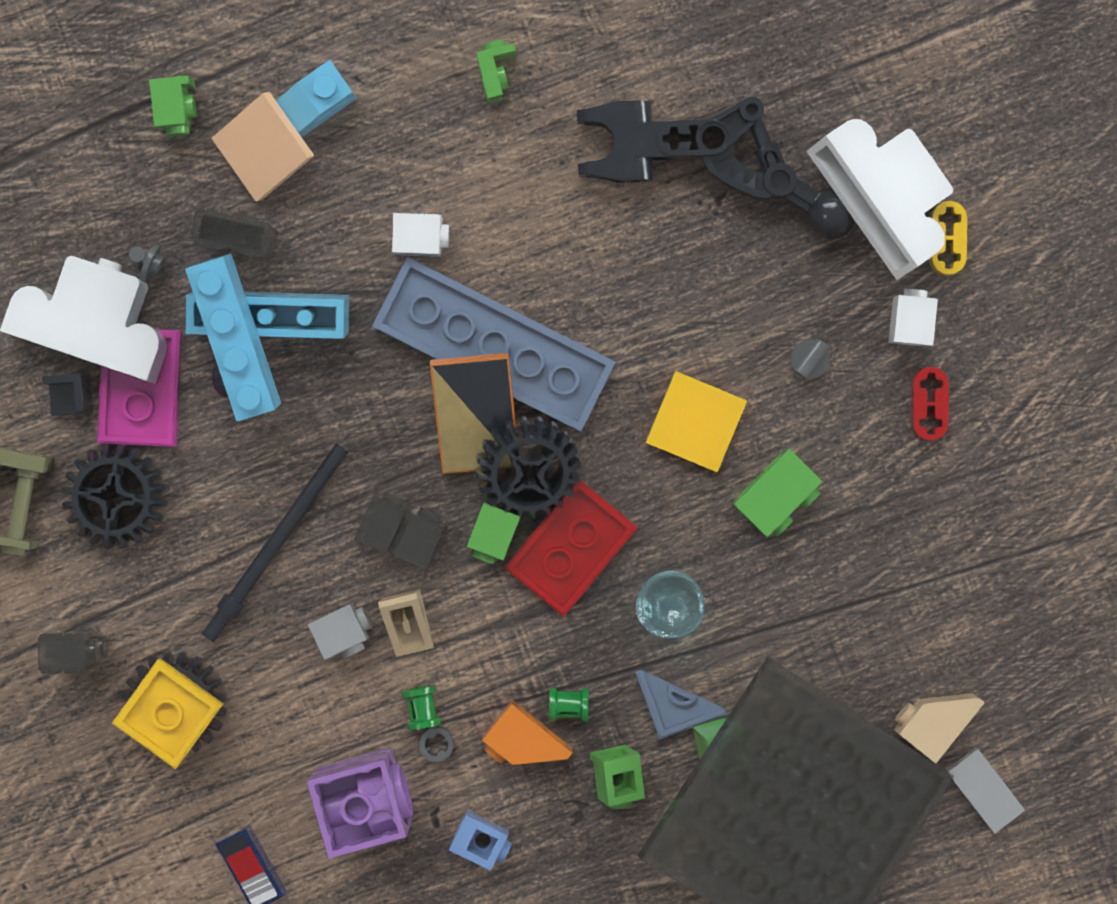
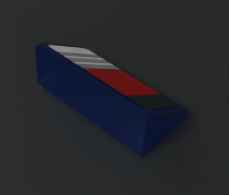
M250 824L215 843L249 904H270L285 896L287 890Z

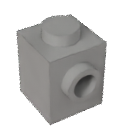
M352 602L310 622L308 627L325 660L340 652L343 658H347L365 649L362 642L370 637L367 630L372 628V624L363 607L357 609L355 603Z

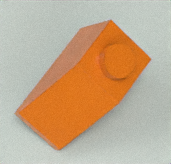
M513 699L482 738V741L487 744L484 750L501 764L505 759L512 765L565 760L572 754V747Z

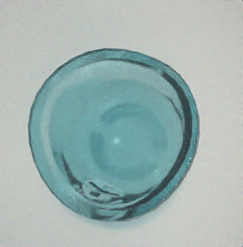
M663 571L649 578L642 586L636 601V612L642 626L653 635L666 639L681 638L692 633L701 623L705 611L704 597L699 585L690 576L678 571Z

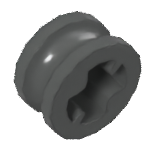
M434 726L422 732L419 748L421 754L431 762H440L451 755L454 740L448 729L442 726ZM436 733L442 734L444 736L442 741L448 742L447 748H440L437 754L429 752L430 745L425 746L426 739H433Z

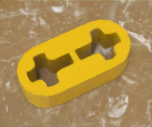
M945 201L936 206L930 214V218L936 220L941 226L945 242L942 249L929 258V263L937 274L949 276L962 270L966 264L967 213L958 202ZM946 208L951 209L952 216H958V222L950 227V236H946L945 223L938 220L939 216L945 214ZM946 241H950V253L957 255L958 258L956 262L950 264V269L945 268V262L938 261V255L945 252Z

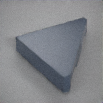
M642 669L635 671L660 739L727 715L725 708Z

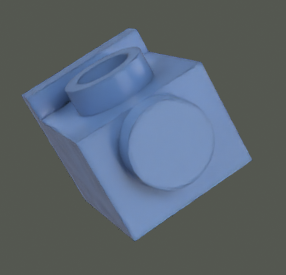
M467 809L451 841L449 851L491 871L496 861L501 864L504 862L512 842L506 840L509 830ZM480 833H486L491 841L487 845H479L476 841V836Z

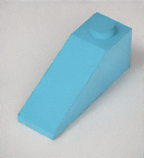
M329 60L297 82L278 98L276 102L300 136L303 137L357 98L331 60Z

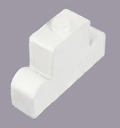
M852 119L826 135L806 152L895 279L898 280L931 258L944 246L945 236L941 226L936 220L926 217L925 212L952 194L953 188L913 130L906 129L878 148L876 146V135L872 127L863 120Z
M74 256L67 257L54 295L33 286H26L17 290L10 300L0 331L154 384H156L167 351L166 338L158 330L146 324H136L148 291V285L134 276L122 273V265L100 258L99 263L95 264Z

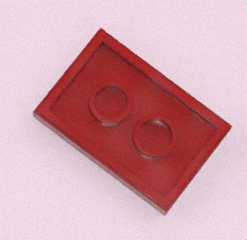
M581 480L579 483L572 485L574 490L573 497H562L564 501L563 509L555 505L551 510V514L545 517L504 567L563 617H565L638 528Z

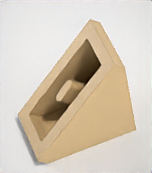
M420 589L385 597L378 602L396 657L434 648Z

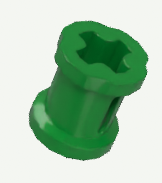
M435 685L418 686L401 691V697L406 699L410 720L407 723L408 730H419L441 724L440 717L436 716L433 693L436 691Z
M550 687L549 722H555L557 718L580 719L581 722H588L589 688H583L581 692L557 691L556 687Z

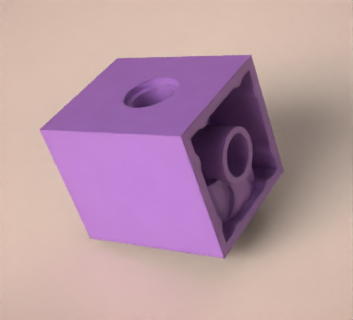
M392 746L319 766L307 780L328 859L407 836L412 823L413 806L403 769L399 763H396Z

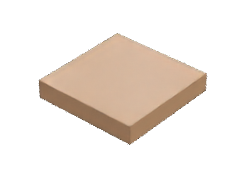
M270 92L262 93L211 138L256 202L263 200L314 157L312 151Z

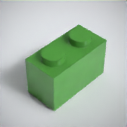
M785 448L742 491L732 504L764 536L768 537L772 532L778 536L792 523L793 519L789 515L799 505L805 509L820 495L821 492L817 487L823 481L789 448Z

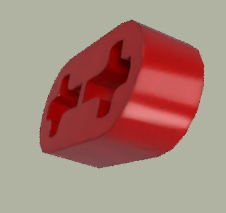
M927 367L917 371L912 378L911 428L920 439L932 441L944 436L948 429L949 382L948 377L942 370L935 367ZM928 373L932 374L933 380L940 383V387L932 391V402H927V389L920 388V381L926 380ZM927 406H932L933 419H939L940 423L939 427L932 429V434L930 435L927 434L925 427H920V419L927 418Z

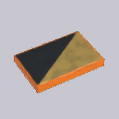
M509 353L430 360L442 474L475 471L477 467L481 466L476 460L477 453L485 452L482 448L483 439L495 441L492 435L493 428H497L502 432L507 431L505 426L507 419L511 420L514 427H516ZM507 454L501 460L498 469L511 466V461Z

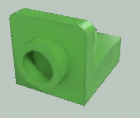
M497 40L482 45L483 51L476 52L488 104L502 101V90L509 88L504 66L496 67L495 62L516 57L514 43L506 45L505 40Z

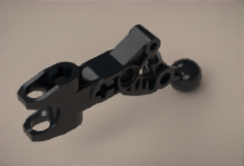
M748 97L707 120L652 121L651 102L642 100L614 101L597 107L577 110L578 124L605 128L613 136L614 140L613 149L606 158L578 164L579 177L596 178L615 183L653 181V161L700 160L703 162L709 175L743 195L760 201L771 198H785L808 213V222L811 228L819 236L827 239L840 238L846 235L855 224V220L833 189L818 192L797 179L793 168L785 163L777 142H771L762 120L764 105L756 97ZM690 130H697L695 138L696 150H690L691 142H680L677 150H671L669 143H663V140L669 138L670 132H677L679 139H690ZM709 130H716L723 136L724 143L717 149H709L702 142L703 134ZM749 130H751L758 147L755 155L763 173L750 170L740 163L733 153L736 143Z

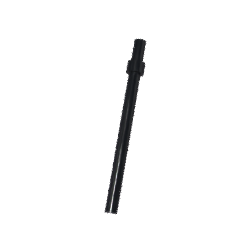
M337 443L334 445L230 594L225 593L216 605L219 608L202 632V635L207 639L215 642L230 619H236L244 608L242 602L348 454L346 449Z

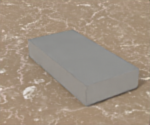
M975 747L945 770L994 834L1025 811L978 748Z

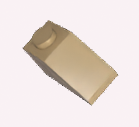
M972 693L917 699L913 705L907 703L895 718L898 724L894 730L936 764L985 702Z

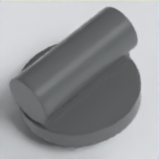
M155 243L149 253H145L143 248L139 246L131 248L129 256L134 266L142 268L139 279L146 281L150 275L157 277L165 259L164 255L159 254L161 250L160 245Z
M818 338L816 340L800 342L791 353L792 368L805 379L821 376L827 370L830 363L829 346Z

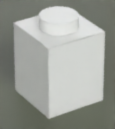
M393 213L392 253L400 256L441 257L442 248H449V225L442 224L443 218L441 215Z
M904 289V295L893 297L888 343L920 347L933 346L938 299L927 298L928 291L918 289Z

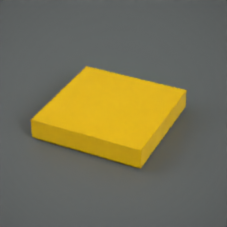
M675 371L645 443L718 472L747 400Z
M159 658L112 724L174 769H177L223 706V703Z

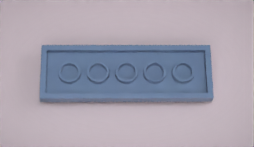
M409 257L406 258L372 327L436 359L509 353L513 398L580 432L616 363Z

